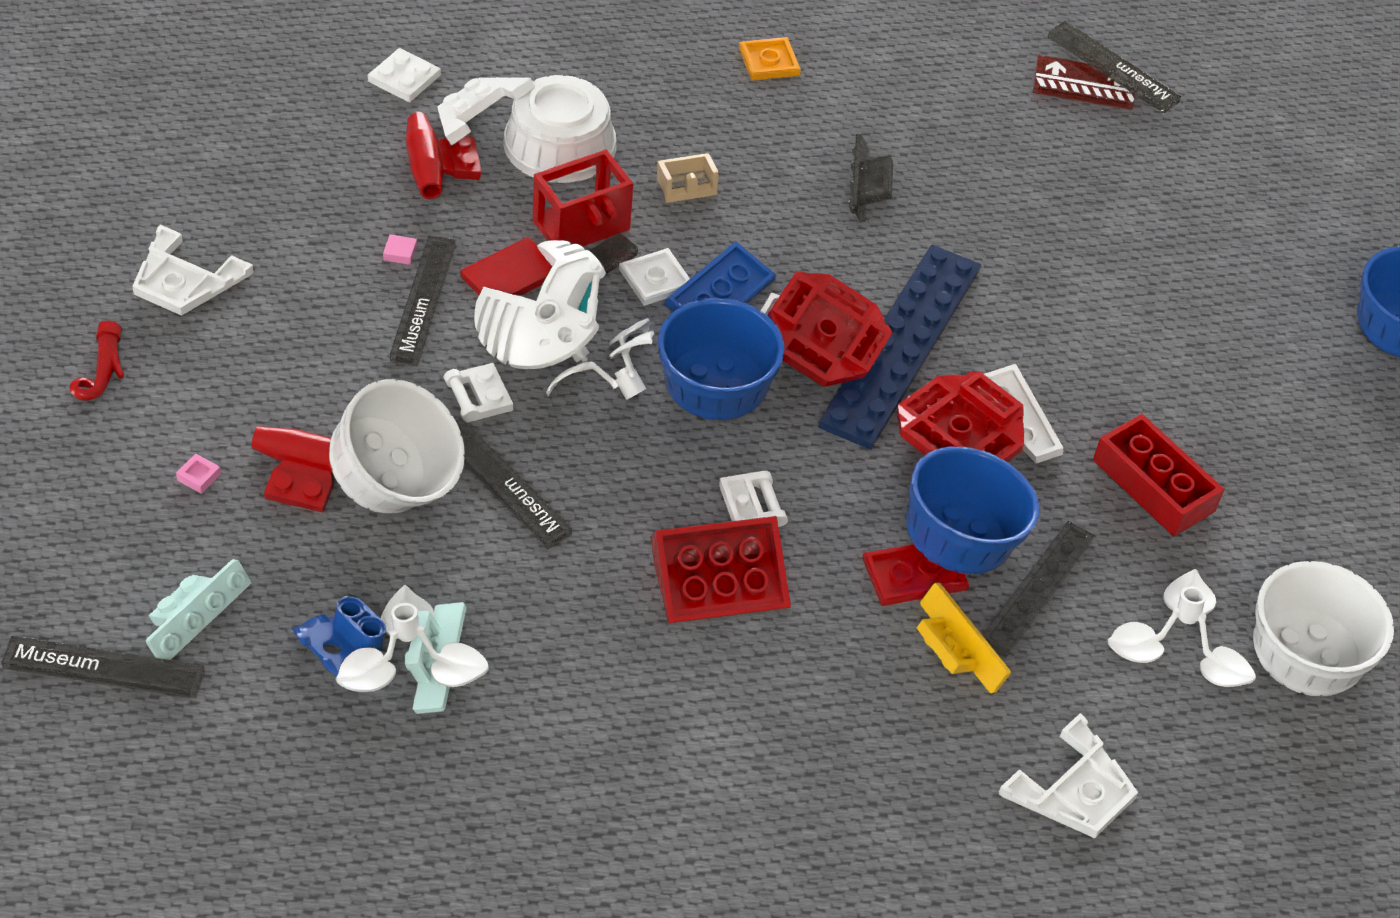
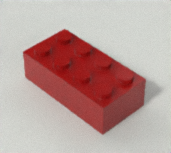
M1143 414L1100 437L1093 457V461L1173 537L1216 512L1225 490Z

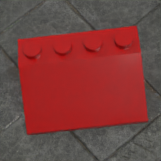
M777 516L656 530L650 536L655 571L668 624L791 608Z

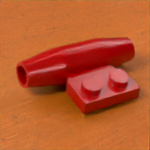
M416 112L408 117L406 128L407 154L411 174L422 197L435 199L441 195L443 173L453 176L454 179L480 180L482 171L474 137L464 136L453 145H450L447 138L437 139L433 127L424 113Z
M257 426L252 437V449L281 462L277 467L273 468L264 491L265 499L323 513L333 490L331 475L334 476L329 458L331 438L293 428Z

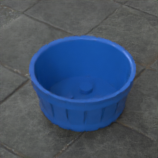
M1400 246L1381 250L1380 253L1377 252L1367 261L1360 282L1361 293L1357 307V316L1362 332L1375 346L1380 347L1381 350L1400 358Z
M709 298L683 305L682 308H678L667 317V320L661 326L658 336L659 359L664 370L665 385L671 397L685 411L709 420L739 418L756 409L768 394L770 385L779 372L784 355L783 337L778 327L774 325V322L757 308L732 299Z
M944 447L926 454L917 462L909 486L910 498L906 513L908 534L911 540H913L915 547L926 558L947 570L962 574H982L992 571L1009 558L1013 550L1025 541L1036 526L1040 509L1033 487L1015 467L991 453L969 447Z

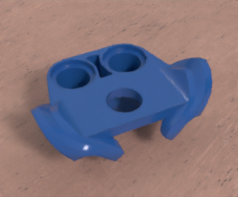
M347 596L338 600L334 616L327 617L325 614L311 618L299 626L293 627L292 630L304 647L307 646L321 660L323 666L329 672L338 676L344 659L355 650L375 648L381 652L386 625L363 601ZM326 645H336L340 648L341 652L329 654L324 651L323 647Z

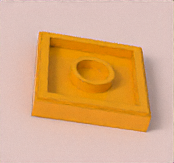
M788 37L739 42V50L751 81L800 76L801 69Z

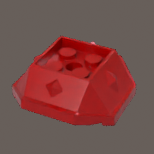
M796 271L767 315L774 322V325L778 327L783 337L784 355L782 361L823 387L865 378L892 335V331L889 325H886L877 304L832 275L825 273L806 274V272Z
M980 371L968 372L967 375L951 374L937 376L899 403L897 407L900 436L924 456L936 449L956 446L982 450L1009 462L1021 453L1024 447L1023 404Z

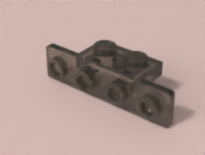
M862 133L856 134V142L852 146L854 162L851 163L853 180L850 181L852 198L849 199V207L851 213L856 214L861 223L866 221L867 204L892 198L893 160L890 155L869 160V148Z

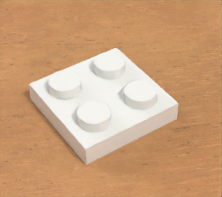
M399 48L368 74V82L411 102L441 76V68Z

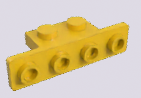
M934 583L920 602V605L931 619H922L916 629L924 637L925 643L938 655L947 670L952 674L973 671L989 693H996L1011 674L1010 669L941 583Z

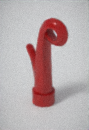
M102 321L98 324L95 382L83 377L74 379L69 387L71 394L81 401H89L100 396L108 385L112 369L119 379L124 378L118 355V343L120 342L122 331L118 323Z

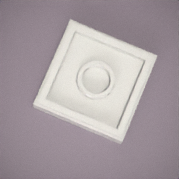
M669 248L619 263L620 272L644 306L668 298L690 279Z

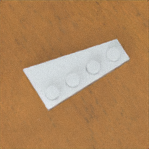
M1013 364L984 374L1023 404V451L1035 463L1063 455L1062 444L1017 365Z

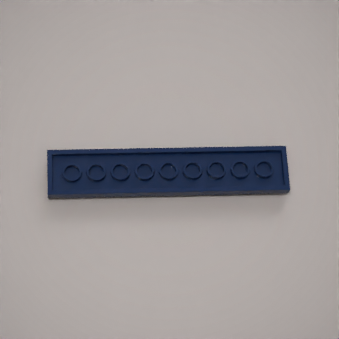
M931 244L884 318L886 325H889L892 331L889 340L865 378L843 383L820 419L818 428L872 450L898 404L979 273L980 263Z

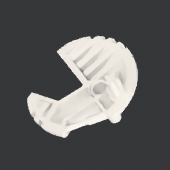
M558 240L544 241L538 244L537 247L552 265V268L543 283L537 301L483 287L476 301L474 320L475 328L479 332V340L484 347L487 345L486 350L493 357L497 353V359L501 363L506 365L507 361H509V365L514 368H545L560 363L569 357H572L575 362L582 360L584 363L588 360L586 355L589 354L585 345L599 329L596 321L599 281L606 274L603 266L590 251H585L578 244L571 245L570 242ZM592 281L587 311L584 313L578 310V307L589 283Z

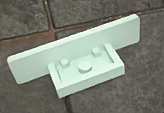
M232 559L213 578L198 575L185 578L180 583V587L170 596L162 599L158 603L157 608L148 615L156 626H160L146 639V644L160 664H167L251 584V580L239 560Z
M463 602L436 605L434 617L430 610L418 611L419 626L424 627L425 634L436 653L440 654L441 649L448 643H459L466 613V606ZM420 636L411 641L409 651L405 654L406 668L418 682L413 710L416 714L441 712L445 710L450 687L438 683L433 678L431 666L436 660L430 656Z

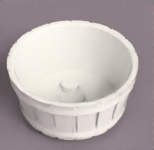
M546 76L532 81L535 88L518 100L513 101L510 119L504 132L503 146L510 162L523 173L534 177L535 173L605 149L614 158V153H616V133L611 121L610 106L604 94L590 82L573 76ZM596 165L548 182L570 183L586 180L596 175Z
M385 379L377 383L373 382L362 388L348 404L341 422L337 425L331 437L329 458L335 479L341 485L342 490L350 498L354 499L353 501L375 512L400 513L415 506L435 501L455 486L464 466V443L455 419L438 398L436 399L426 389L420 386L417 387L416 384L403 380Z
M1296 562L1277 569L1265 580L1260 589L1256 603V625L1253 633L1254 647L1263 668L1280 684H1284L1285 687L1298 693L1302 692L1305 695L1331 696L1354 686L1388 652L1394 636L1392 615L1386 606V602L1377 590H1374L1372 585L1353 572L1325 562Z

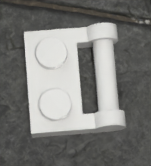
M494 363L463 371L452 369L445 373L444 380L455 394L461 407L460 414L464 422L468 423L513 411V402ZM463 384H470L480 406H475L471 403Z
M769 471L720 478L719 487L732 521L777 516L778 527L787 524L788 518L785 511L781 510L772 487L773 479ZM754 487L761 489L768 508L767 512H763Z

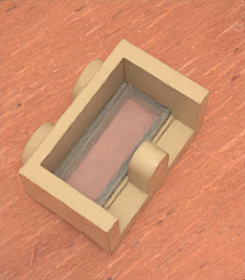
M709 153L661 160L657 164V181L664 192L666 203L717 195L719 171Z

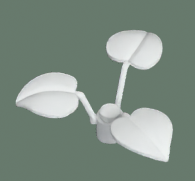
M649 318L635 323L609 342L611 346L619 340L621 346L615 349L610 354V357L612 359L621 353L626 365L625 368L614 373L617 377L616 380L594 362H584L559 374L548 387L546 394L549 396L553 388L564 377L588 369L595 370L611 384L613 389L619 386L626 400L647 389L633 367L629 351L633 346L652 344V336L655 333L654 331L648 332L650 327ZM643 333L625 343L629 335Z
M1196 569L1180 576L1166 588L1163 599L1167 607L1173 610V613L1159 634L1155 635L1154 630L1146 624L1129 622L1119 626L1107 641L1109 646L1121 657L1133 662L1148 663L1159 659L1163 655L1164 647L1159 641L1165 637L1178 617L1185 624H1194L1196 621H1199L1203 653L1206 656L1200 663L1202 675L1209 682L1223 687L1250 684L1256 678L1250 664L1235 650L1223 646L1215 648L1213 652L1209 650L1205 620L1206 614L1215 608L1216 598L1212 590L1201 579Z
M404 585L390 599L381 616V620L386 625L385 632L390 635L387 653L383 656L375 648L355 650L341 664L336 682L340 686L356 692H372L385 687L396 675L395 666L388 662L392 658L396 639L399 638L403 642H410L417 636H420L430 656L436 660L431 666L433 678L444 686L458 687L466 685L486 674L489 667L486 659L477 650L462 643H448L441 649L440 654L436 653L425 634L424 627L419 626L418 611L430 610L434 617L433 608L427 601Z

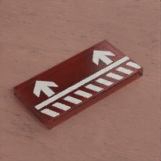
M1038 55L1033 93L1132 110L1135 99L1136 75L1132 77L1135 72L1128 73L1131 70L1124 72L1114 67Z

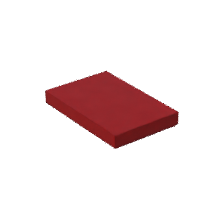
M526 237L461 269L460 277L478 295H480L483 287H487L508 294L522 296L543 285L552 265L542 255L537 245L529 237Z
M914 544L866 552L862 556L881 606L923 599L934 583H941L949 594L969 589V583L965 574L947 570L939 566V564L933 563Z

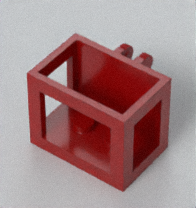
M607 149L535 173L532 221L547 241H567L571 245L578 244L582 247L630 230L634 183ZM596 165L595 192L562 203L546 183ZM612 172L620 184L610 187ZM545 198L551 204L552 208L545 210Z

